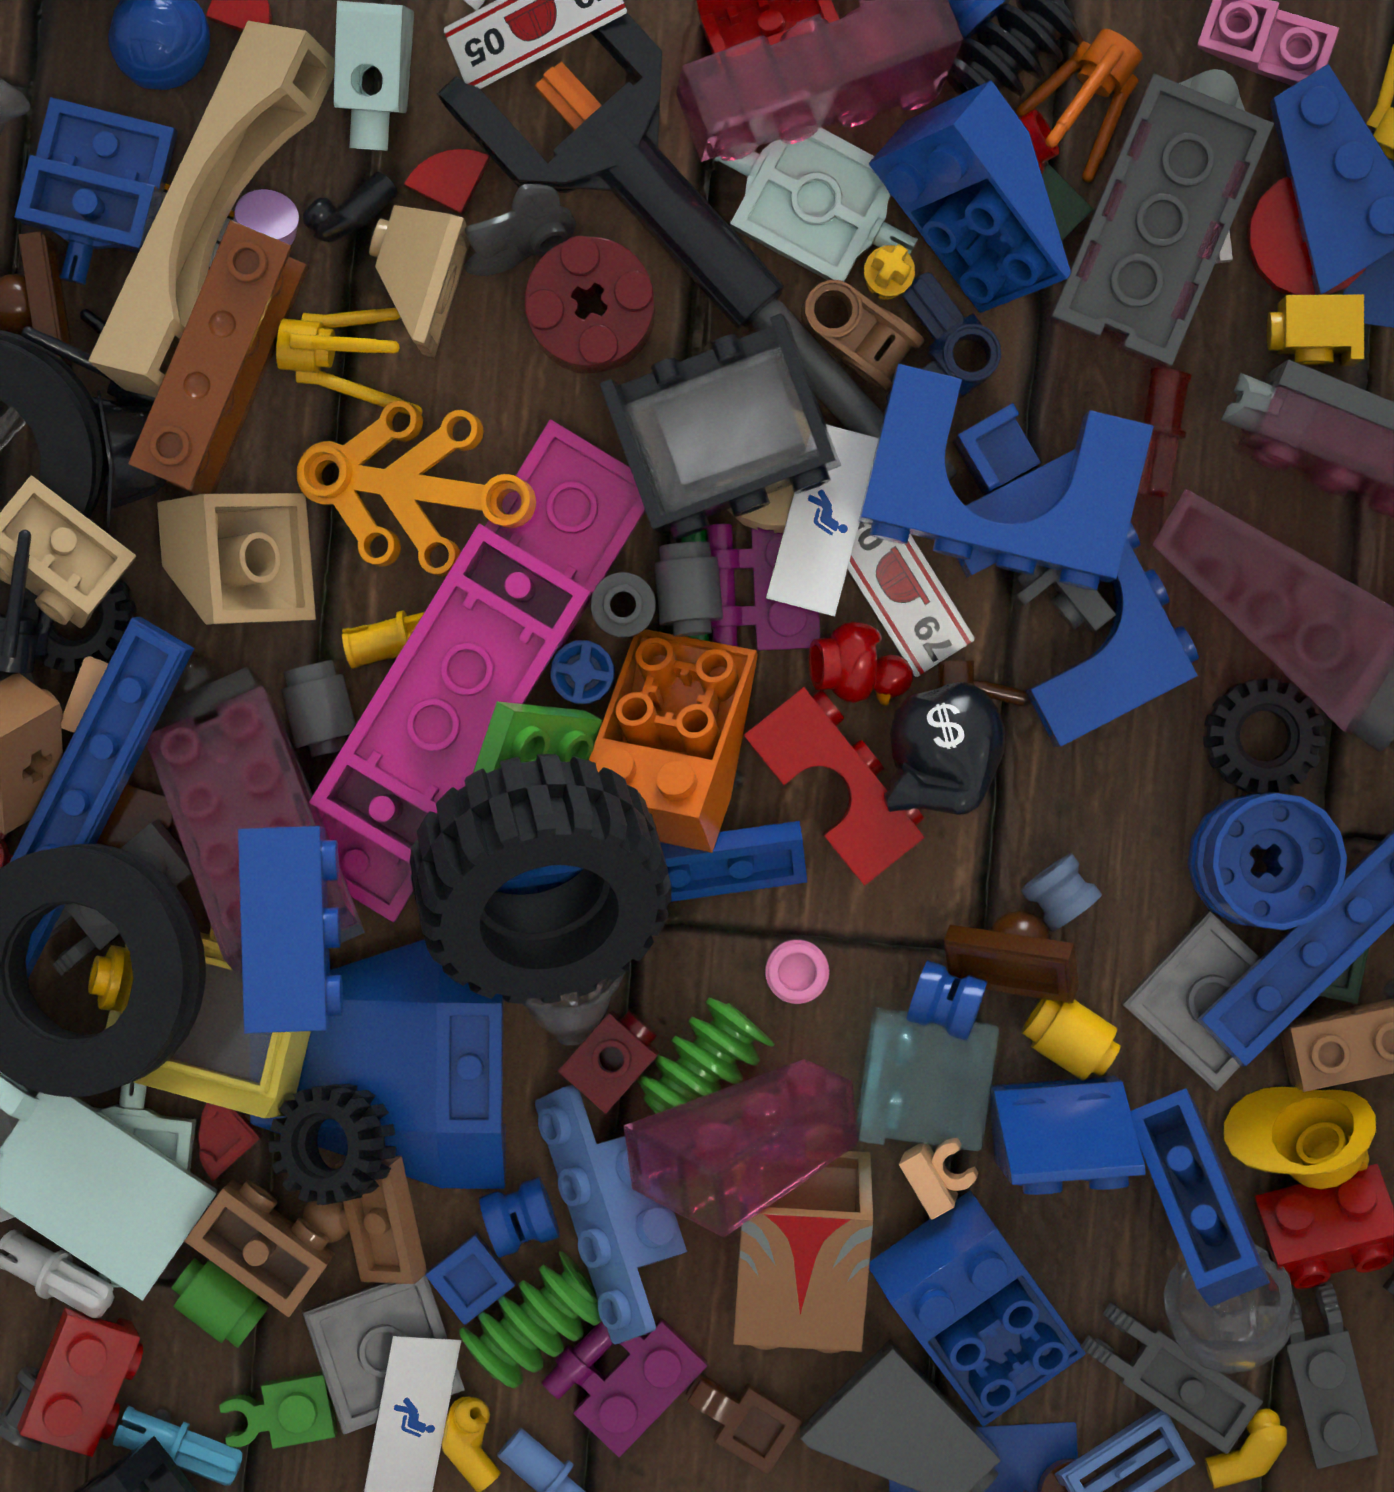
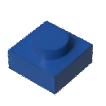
M477 1232L425 1274L464 1325L516 1284L514 1278Z

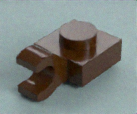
M700 1373L685 1393L689 1397L687 1403L721 1423L713 1435L714 1442L766 1475L770 1474L803 1423L800 1415L749 1383L746 1384L739 1397L735 1398L721 1385Z

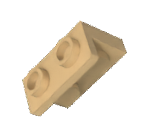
M32 475L0 512V580L11 585L18 534L21 530H28L31 533L26 588L38 596L35 599L37 606L50 618L63 625H66L70 620L77 627L82 628L90 619L96 607L136 557L133 552Z

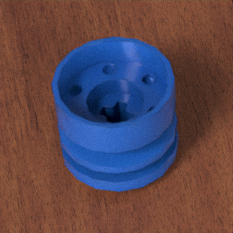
M1258 793L1224 800L1203 816L1191 837L1187 865L1195 892L1213 913L1233 924L1287 930L1310 924L1332 906L1344 885L1347 854L1341 831L1325 810L1301 796L1280 793ZM1251 849L1267 850L1262 858L1264 864L1268 867L1266 872L1250 871L1255 863L1253 857L1249 854Z

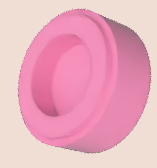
M791 939L782 942L772 950L766 961L765 975L770 989L778 998L788 1003L802 1004L812 1001L823 992L829 979V965L825 955L815 944L803 939Z

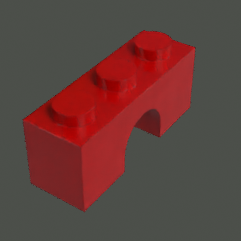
M803 687L743 736L782 785L788 783L803 770L815 766L830 768L842 777L849 795L847 809L841 819L822 835L865 886L925 838L916 827L925 818L918 809L888 811L884 801V793L887 790L876 777L885 769L861 739L853 746L850 745L836 727L845 718L822 690L811 696Z

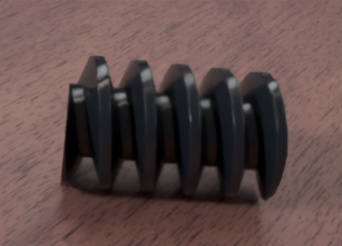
M1016 0L1018 8L1010 4H1003L996 12L999 26L991 21H983L977 28L979 42L971 38H964L960 41L957 47L961 60L952 55H944L938 62L939 67L958 96L992 80L999 91L1005 87L1021 97L1025 93V88L1019 76L1023 70L1039 80L1045 76L1038 59L1040 55L1044 54L1060 63L1064 59L1058 44V40L1061 37L1076 46H1080L1084 40L1074 16L1063 1Z

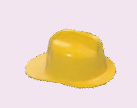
M1296 1087L1263 1088L1244 1096L1231 1108L1224 1122V1141L1231 1155L1247 1167L1257 1170L1289 1174L1304 1186L1316 1189L1337 1187L1350 1180L1358 1171L1366 1170L1369 1162L1367 1149L1370 1147L1376 1133V1115L1368 1101L1354 1092L1343 1090L1316 1089L1303 1092Z

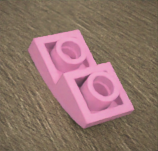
M1212 0L1197 48L1257 74L1293 86L1329 63L1340 28L1279 10V2L1272 0Z

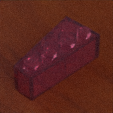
M858 0L859 8L834 22L829 23L826 19H822L821 14L796 22L797 25L787 30L781 36L780 42L770 45L768 38L762 35L683 65L676 95L701 162L716 157H721L723 161L737 160L751 154L762 144L780 139L784 144H793L811 137L822 127L840 122L844 127H854L871 120L879 111L901 106L903 110H914L931 103L940 94L963 41L949 1Z
M1185 489L1152 545L1220 609L1251 642L1263 651L1292 682L1306 693L1344 732L1352 735L1394 666V607Z

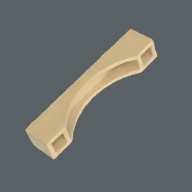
M247 21L88 360L89 363L124 390L156 398L208 274L211 255L222 226L236 200L260 167L289 138L315 119L334 78L335 59L306 30Z

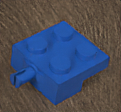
M50 97L36 156H29L14 217L26 226L54 232L69 242L62 272L59 275L60 279L86 285L93 249L114 247L139 253L160 208L178 136L175 128Z

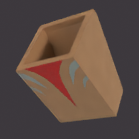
M744 1145L734 1304V1345H751L763 1350L786 1347L815 1349L823 1353H838L841 1351L862 1352L873 1230L870 1152Z

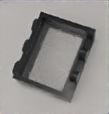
M782 313L770 317L771 327L740 339L735 334L721 337L711 343L713 349L680 362L676 358L659 361L651 366L652 373L621 385L612 379L599 383L653 530L661 534L671 531L674 540L696 534L710 527L707 517L730 508L734 517L754 512L770 504L767 494L792 485L795 494L817 488L831 481L828 471L842 466L794 339L791 325Z

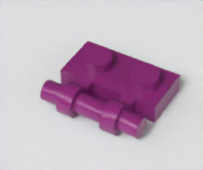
M713 524L707 528V542H710L711 557L718 558L723 619L711 622L712 642L738 647L737 627L741 626L756 627L757 651L810 649L812 640L820 638L819 612L766 598L783 533H774V530H764L759 527L758 530L751 528L752 549H733L732 524ZM753 569L754 606H736L734 570Z
M663 1318L656 1323L655 1331L647 1333L645 1336L642 1335L619 1343L628 1353L605 1377L593 1364L613 1343L607 1327L603 1322H600L574 1348L567 1345L563 1352L555 1358L557 1366L541 1381L543 1386L557 1399H560L575 1383L582 1386L589 1394L574 1408L573 1414L619 1458L708 1366L707 1361Z

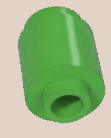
M194 1258L171 1287L180 1296L173 1306L177 1311L219 1343L226 1339L237 1348L269 1308L268 1305L257 1298L258 1295L210 1260L203 1265Z

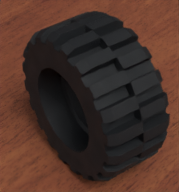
M537 754L536 761L522 763L519 757L500 761L501 768L486 773L483 768L472 773L464 780L466 786L460 790H456L454 787L450 788L436 802L437 813L429 811L417 830L418 838L411 846L409 861L412 871L411 881L422 934H424L426 947L433 960L441 964L443 972L455 982L463 986L468 983L471 991L490 999L495 994H500L506 1002L526 1004L527 998H540L543 1004L561 1002V995L578 992L580 997L596 991L597 983L609 978L613 982L625 974L629 969L628 962L632 959L640 961L653 945L652 935L658 936L663 929L668 916L667 906L671 901V882L652 814L649 813L646 801L639 791L627 785L625 778L608 768L603 767L598 772L594 762L573 756L570 762H561L556 754ZM554 865L584 868L568 882L548 891L525 895L496 891L510 879L532 869Z

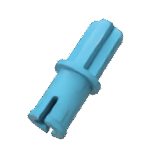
M128 1406L122 1417L123 1423L118 1426L113 1445L134 1450L155 1436L180 1469L224 1486L231 1485L235 1480L243 1458V1453L239 1449L226 1446L224 1443L190 1431V1424L187 1422H183L181 1427L137 1411L134 1407Z

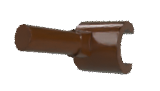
M942 661L938 664L939 688L956 682H965L977 686L991 699L1023 706L1025 702L1026 691L989 681H974V661Z

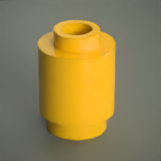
M1041 998L1021 1031L1023 1035L1032 1040L1031 1048L1081 1081H1084L1091 1073L1099 1077L1103 1076L1121 1048V1045L1113 1041L1117 1033V1027L1076 1000L1073 1003Z

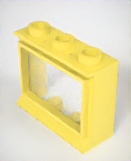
M211 925L209 934L200 932L205 953L206 979L202 1004L197 1019L188 1037L168 1061L157 1070L133 1082L264 1119L285 1116L278 1109L285 1101L295 1100L293 1094L297 1093L311 1031L244 1034L243 982L237 976L220 926ZM110 1010L105 1029L114 1025L121 1016V1013Z

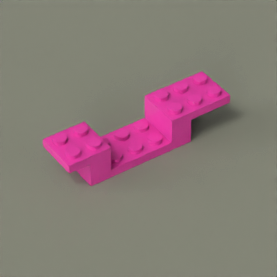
M551 419L516 474V477L526 481L534 490L536 508L533 516L526 524L517 528H504L489 520L485 527L481 524L477 525L309 801L310 804L318 808L329 839L337 840L339 866L351 897L393 923L396 922L414 892L409 862L411 846L418 838L417 830L429 811L437 813L436 802L450 788L454 787L456 790H460L466 786L464 780L474 771L496 702L524 704L557 648L561 649L589 605L596 586L606 577L646 511L630 467ZM511 492L507 494L502 503L504 512L509 515L519 510L521 506L519 493ZM309 815L307 818L309 826H315L311 815ZM335 880L330 881L332 886L338 887Z

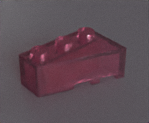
M807 1059L797 1061L624 1125L632 1189L723 1238L858 1144L852 1081Z

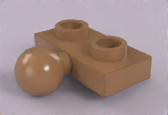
M347 1156L335 1164V1169L344 1164ZM402 1156L382 1160L381 1163L390 1167L391 1170L387 1178L375 1180L379 1187L372 1193L363 1194L361 1198L328 1205H317V1201L306 1204L303 1211V1219L312 1225L315 1232L325 1234L329 1238L328 1243L339 1241L350 1232L361 1282L415 1284L427 1273Z

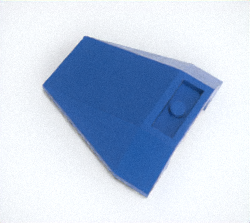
M425 939L331 969L330 975L342 976L343 1015L331 1016L332 1029L311 1031L297 1092L312 1089V1087L333 1084L357 1085V1091L368 1090L375 1095L370 1106L383 1104L389 1114L379 1120L382 1126L394 1124L396 1135L385 1137V1145L396 1146L395 1156H402L406 1177L439 1188L505 1189L506 1124H503V996L495 994L490 999L471 991L468 983L463 986L455 982L443 972L442 965L433 960L426 947ZM251 1033L250 1081L257 1083L261 1081L272 1033ZM250 1115V1124L270 1130L273 1119L286 1116L264 1119ZM333 1119L325 1120L318 1131V1147L347 1156L348 1142L342 1126Z

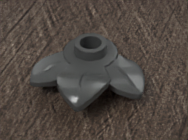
M524 184L520 186L515 194L511 206L512 211L467 226L465 233L476 253L465 263L466 271L476 276L502 273L517 266L531 255L543 257L553 247L567 241L575 231L576 221L571 211L560 205L557 191L548 185Z

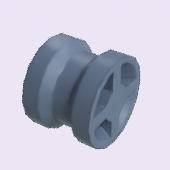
M1072 853L1044 869L1020 890L1028 901L1037 902L1044 911L1043 922L1050 932L1059 929L1079 916L1102 896V893L1095 884L1086 883L1078 873L1080 863Z

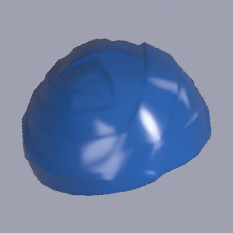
M120 0L113 13L108 33V42L118 67L136 85L148 89L170 90L181 87L194 79L204 67L210 50V29L202 8L195 0Z

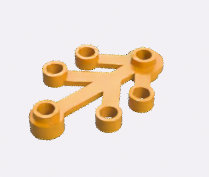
M397 400L387 404L378 420L346 444L341 445L333 441H323L312 445L303 453L297 466V482L301 491L313 502L321 505H334L358 540V552L362 559L379 567L389 566L397 560L401 551V543L393 531L377 526L357 491L382 496L418 549V560L421 567L426 572L441 577L448 575L461 552L455 542L440 536L417 501L483 511L484 516L489 521L504 528H517L526 524L533 516L536 508L534 490L526 481L514 475H497L491 478L485 485L423 475L456 449L469 451L481 442L484 432L483 425L478 417L465 410H454L444 417L439 429L385 469L362 465L393 439L403 442L410 441L419 435L423 427L421 412L415 406L405 401ZM407 410L410 414V424L405 430L396 432L393 428V418L399 411ZM467 419L471 424L470 435L463 441H456L453 437V428L458 421ZM331 463H336L339 468L338 479L331 485H325L322 480L323 469ZM511 492H518L521 497V506L517 512L508 515L502 507L503 499ZM384 535L388 541V549L383 556L375 558L370 550L371 543L377 536ZM445 545L449 552V558L444 566L435 568L431 563V553L437 546Z

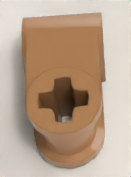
M828 280L818 284L810 291L801 307V322L813 337L841 358L842 362L858 376L883 392H888L891 388L892 382L890 377L910 349H919L924 342V338L901 318L879 307L851 285L841 280ZM826 295L841 299L848 310L846 324L839 328L823 326L817 320L814 313L816 301ZM889 338L891 340L890 345L880 359L875 361V355Z

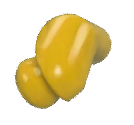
M468 1396L459 1398L449 1408L441 1445L444 1454L476 1492H481L500 1476L501 1471L481 1448L485 1427L490 1419L489 1408L481 1399Z
M1271 1409L1257 1410L1246 1426L1250 1435L1240 1449L1229 1451L1228 1454L1221 1453L1205 1458L1207 1473L1213 1489L1258 1478L1270 1470L1287 1444V1429L1285 1426L1280 1425L1279 1415Z

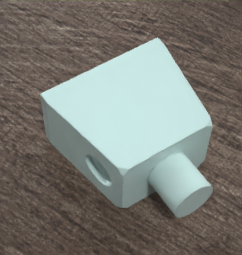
M337 1L334 107L351 109L349 148L388 151L390 112H407L414 11L403 5ZM377 67L382 74V88L378 93L368 95L362 88L363 75L367 70Z

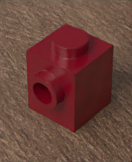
M612 1010L558 1072L606 1114L658 1056L659 1051L651 1045L657 1035L631 1011H628L621 1018Z

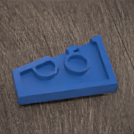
M1329 64L1270 101L1287 177L1291 178L1300 216L1298 223L1302 240L1306 242L1313 270L1311 277L1316 295H1323L1394 250V168Z

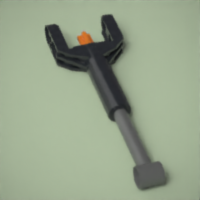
M628 13L590 33L636 82L634 86L628 82L606 103L601 105L562 61L555 67L552 66L543 74V78L535 84L534 88L574 130L553 150L554 158L549 163L542 158L478 87L468 85L455 76L436 93L452 116L518 188L524 184H540L554 188L557 193H568L577 189L612 191L737 329L743 326L747 327L752 323L754 329L758 332L772 326L770 317L782 313L791 325L798 350L818 399L847 430L879 438L884 413L781 301L777 300L785 286L658 148L662 50ZM945 456V467L950 482L957 475V472Z

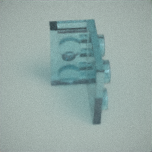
M873 1007L855 1127L858 1141L884 1145L885 1138L939 1146L947 1139L958 1138L962 1144L960 1149L979 1151L983 1145L999 1035L998 1027L994 1024L975 1021L968 1041L965 1042L949 1036L943 1026L931 1023L923 1027L907 1021V1011Z

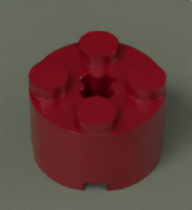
M575 236L553 247L535 265L526 287L525 313L539 347L556 364L577 373L605 372L629 363L647 343L654 325L655 303L653 286L643 264L624 246L605 238ZM594 293L601 294L602 307L606 312L602 316L590 313L585 320L579 318L580 309L576 300L581 295L585 298H590Z

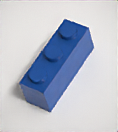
M321 826L238 829L244 1034L325 1031L332 1029L331 1016L343 1015L342 976L330 975L329 948L341 947L339 907L328 908L327 881H334L339 878L337 840H326V830Z
M1185 1088L1132 1110L1131 1115L1141 1151L1196 1289L1209 1307L1269 1284L1270 1281L1202 1115L1188 1090Z

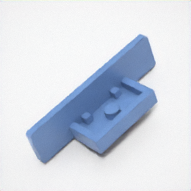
M574 1085L563 1087L535 1101V1107L539 1116V1131L542 1138L548 1144L558 1175V1189L563 1201L568 1206L578 1237V1251L582 1261L588 1268L596 1292L600 1319L607 1327L612 1343L616 1345L653 1332L656 1329L637 1268L686 1253L687 1249L648 1131H641L597 1144L580 1091Z

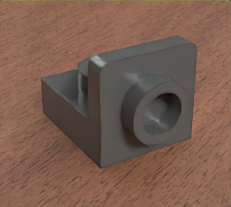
M1036 565L1034 575L1022 573L1017 577L1024 588L1015 594L1013 598L1020 607L1026 605L1051 585L1058 593L1050 600L1051 603L1074 630L1083 624L1089 632L1096 631L1116 615L1097 590L1079 588L1059 582L1060 570Z

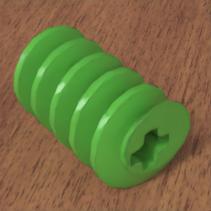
M710 997L705 1001V1004L713 1020L710 1023L695 1017H691L688 1020L696 1036L694 1042L678 1036H674L670 1040L679 1056L678 1060L673 1061L660 1055L654 1059L662 1078L658 1081L643 1074L637 1078L645 1094L643 1099L647 1105L671 1128L688 1140L692 1138V1133L685 1121V1117L699 1123H705L709 1119V1114L701 1099L705 1098L718 1104H722L726 1100V1095L718 1080L722 1079L736 1085L743 1081V1076L735 1061L740 1060L753 1066L760 1062V1057L752 1042L755 1040L771 1047L775 1045L761 1029L730 1003L725 1004Z
M563 1251L558 1252L564 1268L560 1275L544 1264L538 1268L544 1284L542 1289L538 1290L525 1280L518 1283L524 1303L520 1306L505 1296L498 1299L504 1316L501 1321L496 1320L484 1311L478 1315L484 1332L483 1335L478 1337L465 1327L459 1330L461 1339L481 1367L494 1379H498L506 1386L516 1388L523 1383V1373L520 1366L533 1373L543 1368V1358L540 1350L553 1357L563 1352V1342L560 1334L572 1341H577L583 1337V1326L580 1318L594 1326L602 1322L598 1312V1299L593 1286L578 1265Z

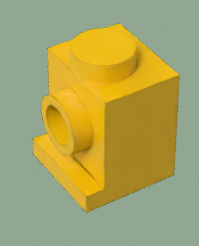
M1364 294L1286 295L1278 303V312L1268 313V350L1278 351V354H1295V362L1301 365L1334 363V354H1341L1342 366L1357 365L1364 359Z

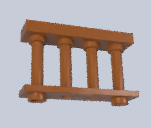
M232 220L229 221L132 453L129 465L165 479L167 483L193 494H215L275 351L281 320L283 318L288 319L309 269L307 264L289 257L293 248L291 245Z

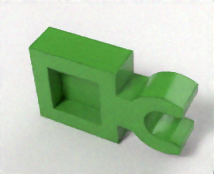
M322 1371L264 1381L261 1385L263 1401H256L247 1395L236 1394L226 1398L219 1405L220 1413L240 1411L248 1420V1427L245 1430L228 1433L225 1440L226 1446L229 1447L246 1446L256 1438L258 1433L265 1431L270 1433L272 1449L335 1438L338 1433L333 1403Z

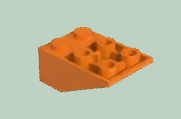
M647 629L633 636L589 761L596 764L598 772L603 767L608 768L625 778L627 785L639 791L646 801L649 813L652 814L659 841L662 843L713 853L732 796L758 657L756 650L689 637H674L673 634Z

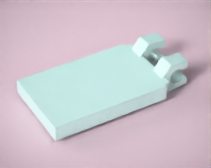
M0 1072V1109L10 1116L19 1119L0 1147V1207L143 1301L217 1194V1189L78 1097H60L41 1092L37 1093Z

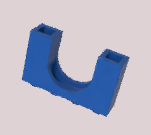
M898 364L894 373L858 520L859 522L871 524L870 536L895 543L907 544L909 534L935 540L933 551L968 560L971 559L973 550L998 555L997 567L1028 575H1034L1036 565L1060 570L1059 582L1089 590H1097L1099 580L1111 582L1117 579L1153 425L1096 411H1088L1082 418L1068 480L1058 502L1049 512L1037 519L1017 524L997 523L982 518L968 509L954 493L947 477L945 450L962 379Z
M1075 449L966 505V507L982 518L1003 524L1024 523L1045 515L1058 502L1065 489ZM1131 521L1117 579L1111 581L1115 597L1116 615L1105 641L1088 658L1025 690L1054 747H1061L1198 676L1192 663L1199 659V655L1191 637L1182 625L1175 629L1173 628L1162 607L1170 603V599L1161 579L1154 569L1144 572L1133 549L1140 546V540ZM973 550L970 560L957 558L966 578L995 564L998 555Z

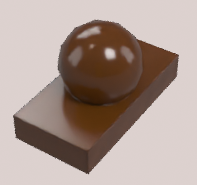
M41 231L18 234L24 275L9 274L0 278V330L22 336L23 328L29 326L72 346L62 281L59 278L60 268L56 243ZM56 355L68 366H72L71 361Z
M1025 910L1007 912L996 920L990 930L949 925L944 938V947L950 975L961 979L972 975L988 981L986 990L1067 1003L1074 1002L1079 988L1074 943L1051 940L1048 928L1039 916Z

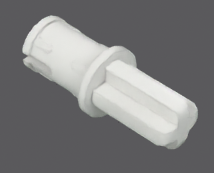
M15 1229L6 1233L0 1240V1249L9 1253L8 1256L0 1253V1269L6 1270L35 1286V1292L39 1297L43 1299L55 1297L91 1318L102 1317L107 1308L111 1307L115 1298L113 1286L109 1282L74 1264L70 1253L63 1250L53 1252Z

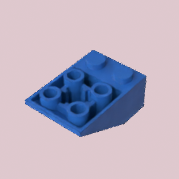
M992 80L906 120L868 163L979 313L1066 280L1070 276L1071 270L1029 131Z
M1116 1076L1090 1077L1084 1081L1076 1078L989 1085L994 1161L1012 1185L1023 1186L1024 1194L1058 1193L1063 1191L1062 1181L1073 1180L1089 1181L1090 1189H1118L1129 1186L1128 1176L1146 1175L1145 1164L1123 1082Z
M971 1190L956 1200L953 1209L933 1220L930 1218L870 1261L869 1269L890 1304L983 1427L1087 1354Z

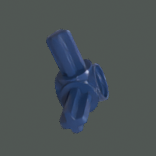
M926 272L916 277L911 286L901 295L934 339L927 352L931 362L921 369L962 379L958 397L962 398L978 385L984 383L996 370L1001 358V345L996 335L990 329L983 326L974 313L966 318L963 316L933 274ZM964 340H972L979 343L986 353L987 362L984 369L977 372L962 370L956 365L953 358L954 346Z

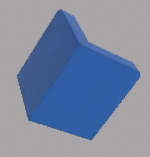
M1014 403L958 434L952 441L983 496L1041 463L1016 420L1019 412Z

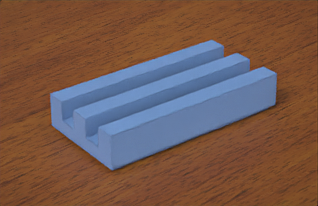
M1156 1407L1054 1475L1059 1484L1065 1486L1068 1492H1103L1170 1448L1174 1457L1120 1491L1154 1492L1194 1466L1195 1462L1169 1415ZM1157 1429L1160 1430V1436L1084 1485L1081 1484L1080 1479Z

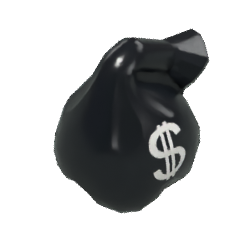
M956 682L932 691L911 695L896 709L891 726L890 739L893 760L898 770L890 779L891 788L884 793V801L888 811L894 812L921 808L965 815L979 807L1003 757L1006 742L1005 727L1000 713L983 690L971 683Z

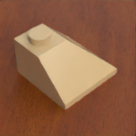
M394 205L389 221L379 219L372 237L369 255L378 258L375 268L411 339L422 355L435 358L470 246L465 233L467 225L464 218L456 215Z
M303 493L199 494L157 502L162 567L206 625L316 620L306 496Z

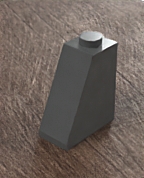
M891 1339L800 1426V1439L810 1449L919 1492H984L998 1476V1471L994 1467L1001 1459L996 1447Z

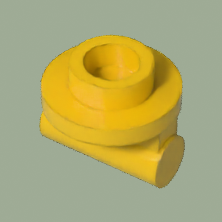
M112 945L106 957H95L90 972L88 991L89 994L98 995L99 1009L117 1011L122 1014L128 1006L134 979L129 949Z

